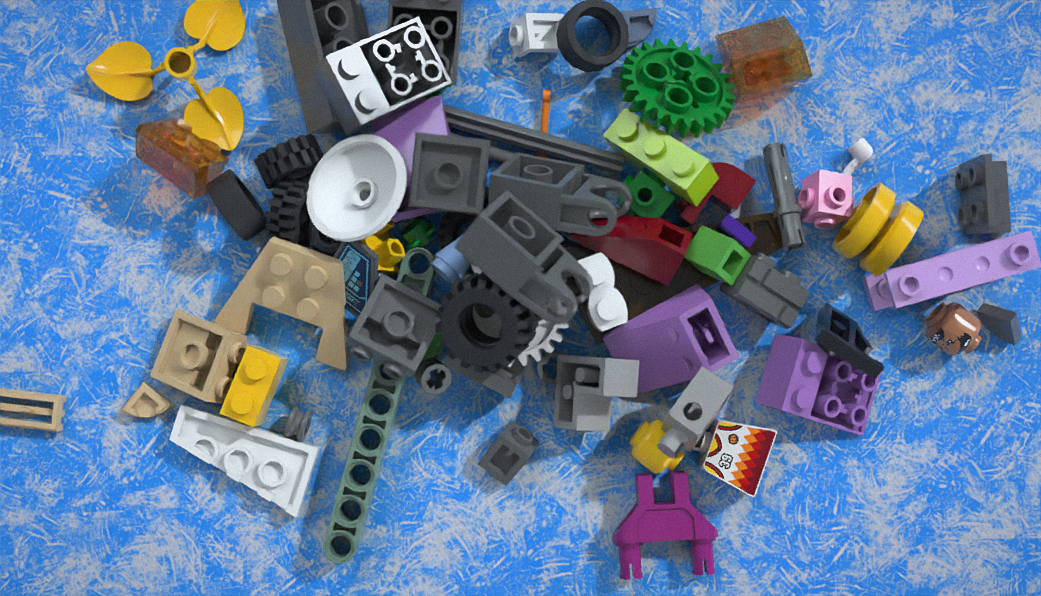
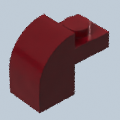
M723 162L711 163L719 179L697 207L682 198L676 207L681 212L676 221L685 227L691 226L708 200L729 214H732L738 209L756 182V179L734 165Z

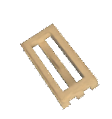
M0 388V396L54 402L53 408L0 402V410L52 416L51 422L0 417V425L56 432L63 430L61 419L65 415L63 403H66L67 395Z

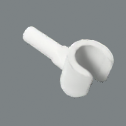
M864 138L858 140L847 149L854 159L849 162L841 174L852 175L860 164L871 157L873 149Z

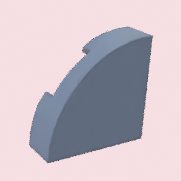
M657 8L621 11L628 25L629 40L626 49L637 46L649 36L656 21Z

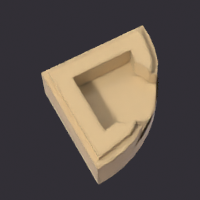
M143 382L121 411L132 417L149 418L165 413L174 403L148 382Z

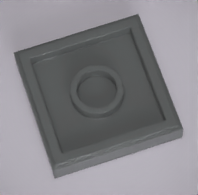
M415 132L408 207L479 215L483 212L491 140Z

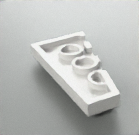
M185 404L180 405L169 439L206 463H211L227 473V476L237 482H242L261 497L284 508L287 513L295 518L299 516L320 451L318 446L284 437L283 435L258 427H251L242 422Z

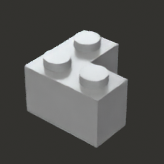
M558 354L553 427L575 431H610L612 397H637L639 360Z

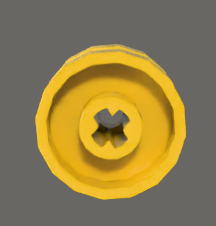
M878 182L868 190L853 208L851 218L845 220L836 235L832 249L847 259L861 253L859 258L860 267L874 277L880 276L897 260L907 247L922 222L924 212L908 200L894 207L896 193L881 182Z

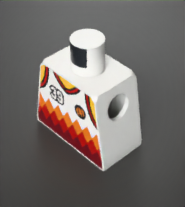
M715 419L711 424L709 432L706 431L693 448V450L701 452L698 467L749 496L755 497L777 431L766 427Z

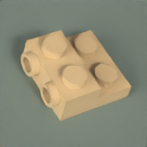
M175 309L150 377L203 401L222 404L232 384L235 368L240 364L247 345L245 342L248 336L211 323L185 311Z

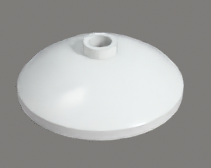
M369 134L356 135L344 139L327 151L316 165L309 180L310 185L307 191V209L316 228L328 237L343 242L362 240L383 228L398 210L406 189V167L399 151L387 140Z

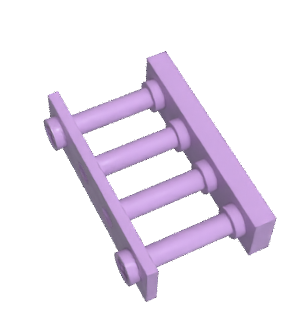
M1030 230L888 269L877 277L867 275L861 278L871 311H876L891 306L899 308L1040 268L1041 261L1032 231Z

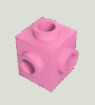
M819 169L801 180V191L798 196V205L802 207L803 211L801 221L814 223V227L818 229H833L837 224L851 218V212L854 207L852 176Z

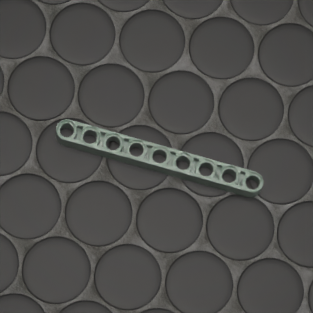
M416 247L410 249L405 254L406 256L402 260L397 282L429 298L436 272L431 267L435 257L428 250ZM419 255L426 256L430 262L428 270L421 275L414 274L411 270L412 260ZM375 360L323 545L325 556L330 561L339 564L348 562L360 548L407 380L406 376L402 380L386 378L382 372L383 364ZM377 394H384L390 400V409L386 414H379L373 409L372 402ZM367 429H373L379 433L381 438L379 447L372 449L364 444L363 434ZM356 465H364L370 470L371 478L368 483L356 481L353 476V469ZM354 500L360 505L361 514L359 517L350 518L345 514L343 509L345 501ZM336 536L348 538L351 543L350 552L341 553L337 551L334 546V538Z

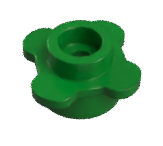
M423 216L411 221L400 234L405 240L406 248L410 250L414 247L422 248L433 238L432 232L436 229V226L431 220L426 221Z

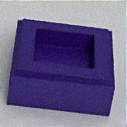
M730 214L723 217L715 227V230L734 239L744 249L749 248L757 239L753 233Z

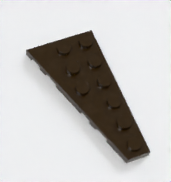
M772 212L735 218L757 237L751 246L745 249L752 256L755 252L768 256L783 248L780 228L774 220ZM719 222L693 225L682 229L693 233L692 240L701 225L718 232L715 230V227ZM580 244L563 247L577 261L598 253ZM606 257L614 271V288L622 295L627 306V321L696 283L702 289H705L720 281L699 271L685 258L680 263L669 285H665ZM574 276L567 277L566 286L574 293H581L576 285ZM585 299L583 302L577 303V308L596 344L599 345L604 342L601 336L618 326L599 332L592 325L586 309L587 299Z

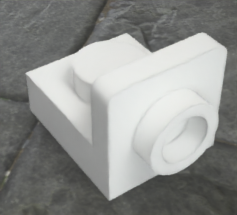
M525 13L511 22L509 42L513 46L514 57H523L529 52L561 53L557 45L556 33L559 21L563 18L564 14Z

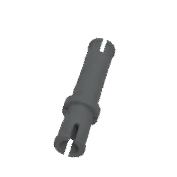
M772 143L765 146L762 151L774 199L775 210L773 211V217L778 222L783 250L796 251L807 246L801 224L803 211L802 207L798 205L795 196L786 146L784 143Z

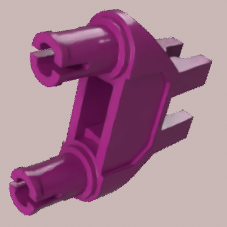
M684 470L670 471L671 500L654 501L653 482L650 473H635L636 503L612 535V542L615 543V546L619 547L620 579L630 580V564H632V576L634 579L643 578L640 546L644 542L675 540L691 542L693 575H703V561L704 572L707 575L715 574L713 541L718 537V530L690 503L688 473Z

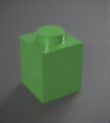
M701 225L694 238L690 241L684 258L699 271L732 286L751 254L734 239Z

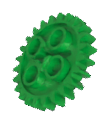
M655 39L653 46L645 41L641 49L634 47L631 55L626 56L618 79L621 80L618 90L624 91L622 101L632 102L629 108L630 112L640 111L642 113L640 122L650 119L653 121V130L664 126L667 135H671L674 129L678 130L681 138H685L688 131H691L696 138H699L702 130L710 135L714 127L720 129L733 108L732 105L736 96L732 95L735 85L728 83L731 77L730 74L720 73L723 67L722 63H711L712 54L703 57L700 55V47H696L691 51L688 50L687 42L684 41L681 47H677L672 39H669L665 46L659 39Z

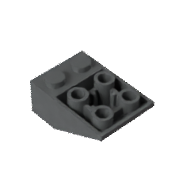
M389 0L387 30L419 17L452 81L450 85H456L465 0Z
M419 17L327 55L312 69L347 136L394 114L452 83Z

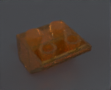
M785 16L715 36L725 72L731 75L728 82L735 85L732 95L736 96L735 104L804 85L813 76L803 42Z
M179 118L138 124L135 130L136 157L194 199L208 194L206 184L221 175L230 160L221 153V148L216 143L198 137L192 132V127Z

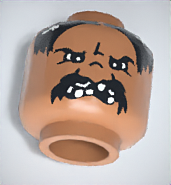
M957 302L947 305L945 303L939 304L924 322L927 326L926 337L950 356L958 355L963 351L969 354L979 345L982 339L978 335L981 330V321Z

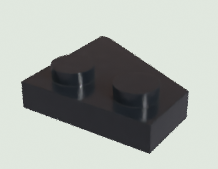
M826 302L818 312L814 340L817 341L818 346L825 353L831 356L838 355L868 376L876 379L883 371L884 366L882 362L868 356L873 348L863 336L856 321Z

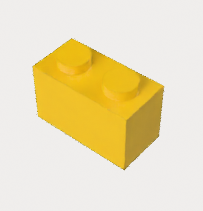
M247 345L219 413L251 427L262 425L289 358L258 345Z

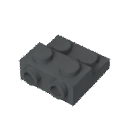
M382 274L348 335L345 345L351 348L349 353L354 358L367 363L373 359L384 365L383 371L387 375L398 380H402L404 376L411 379L436 333L435 324L441 321L440 318L436 317V312L442 305Z

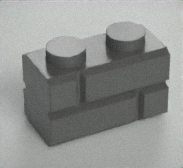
M755 252L746 262L734 284L730 286L722 282L719 287L720 291L771 324L786 329L791 328L799 314L798 310L803 307L809 296V291L799 285L800 277L785 269H781L780 272L773 268L775 263L773 259L760 252Z

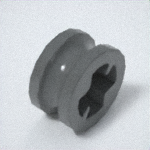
M546 353L538 361L537 372L544 382L556 384V378H548L547 375L549 373L546 372L544 374L542 366L549 363V358H558L560 353Z
M436 358L423 360L415 372L416 382L430 394L444 392L451 383L452 376L450 370ZM435 370L438 372L436 374L437 380L432 383L429 380L431 378L429 373Z
M294 406L286 424L284 437L290 438L294 435L297 437V441L303 442L308 433L313 412L307 410L305 413H302L300 407Z

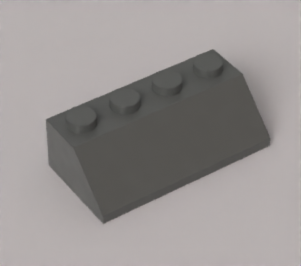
M276 0L307 133L324 134L344 131L312 69L325 56L370 38L361 0Z

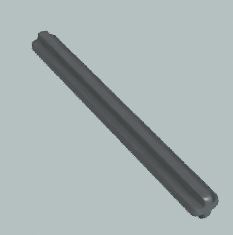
M443 104L448 126L451 128L616 175L621 174L626 160L624 155Z

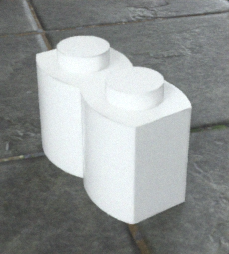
M600 252L578 260L591 275L593 281V290L586 300L587 314L592 325L599 332L626 323L628 319L627 306L622 295L614 288V271L606 256ZM574 277L576 285L582 293L584 290L583 283L580 279Z

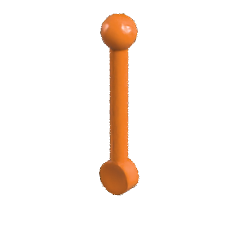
M547 89L543 90L540 130L543 133L548 131L551 90ZM536 152L535 156L549 158V155Z

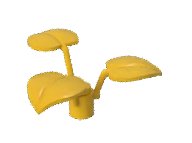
M239 0L194 1L185 14L184 29L189 36L200 39V41L193 46H188L187 49L176 47L169 50L164 58V62H161L155 69H151L152 57L143 46L132 41L113 44L96 60L86 66L88 75L98 87L111 96L123 101H138L149 96L153 89L150 76H156L167 70L177 80H188L200 97V99H195L188 103L184 111V126L192 138L204 145L227 151L234 150L241 139L244 128V115L239 100L231 91L224 87H216L206 95L194 78L198 70V63L193 56L206 43L214 50L225 51L235 47L242 40L246 26Z

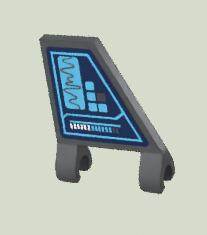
M360 240L352 242L342 241L333 257L343 261L346 305L344 308L358 318L378 283L379 255Z

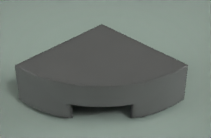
M983 303L977 310L981 322L990 332L1003 341L1016 345L1021 338L1016 312Z

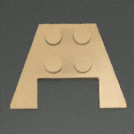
M273 236L217 315L214 323L245 334L250 327L255 304L322 327L323 332L315 360L345 371L350 364V353L345 345L349 334L348 324L345 323L344 311L346 294L343 261Z

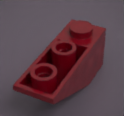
M621 216L617 218L615 227L608 234L591 236L571 232L568 239L579 243L585 248L598 253L601 252L615 262L630 267L650 279L669 285L686 254L693 233L661 218ZM608 218L591 219L598 226L608 224Z

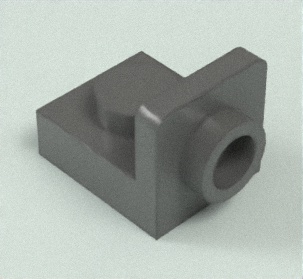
M510 421L502 434L481 458L478 465L507 486L531 457L539 442L526 427Z

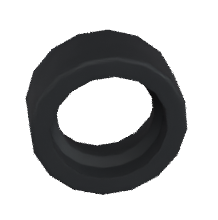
M585 0L576 4L559 21L556 33L557 45L563 58L571 66L584 72H598L617 61L625 52L629 40L628 25L622 13L613 4L604 0ZM584 16L598 19L609 33V49L600 56L587 53L576 39L575 24Z
M228 169L206 184V189L212 201L229 225L243 240L248 241L266 229V223L269 220L265 218L264 211L245 184L232 170Z

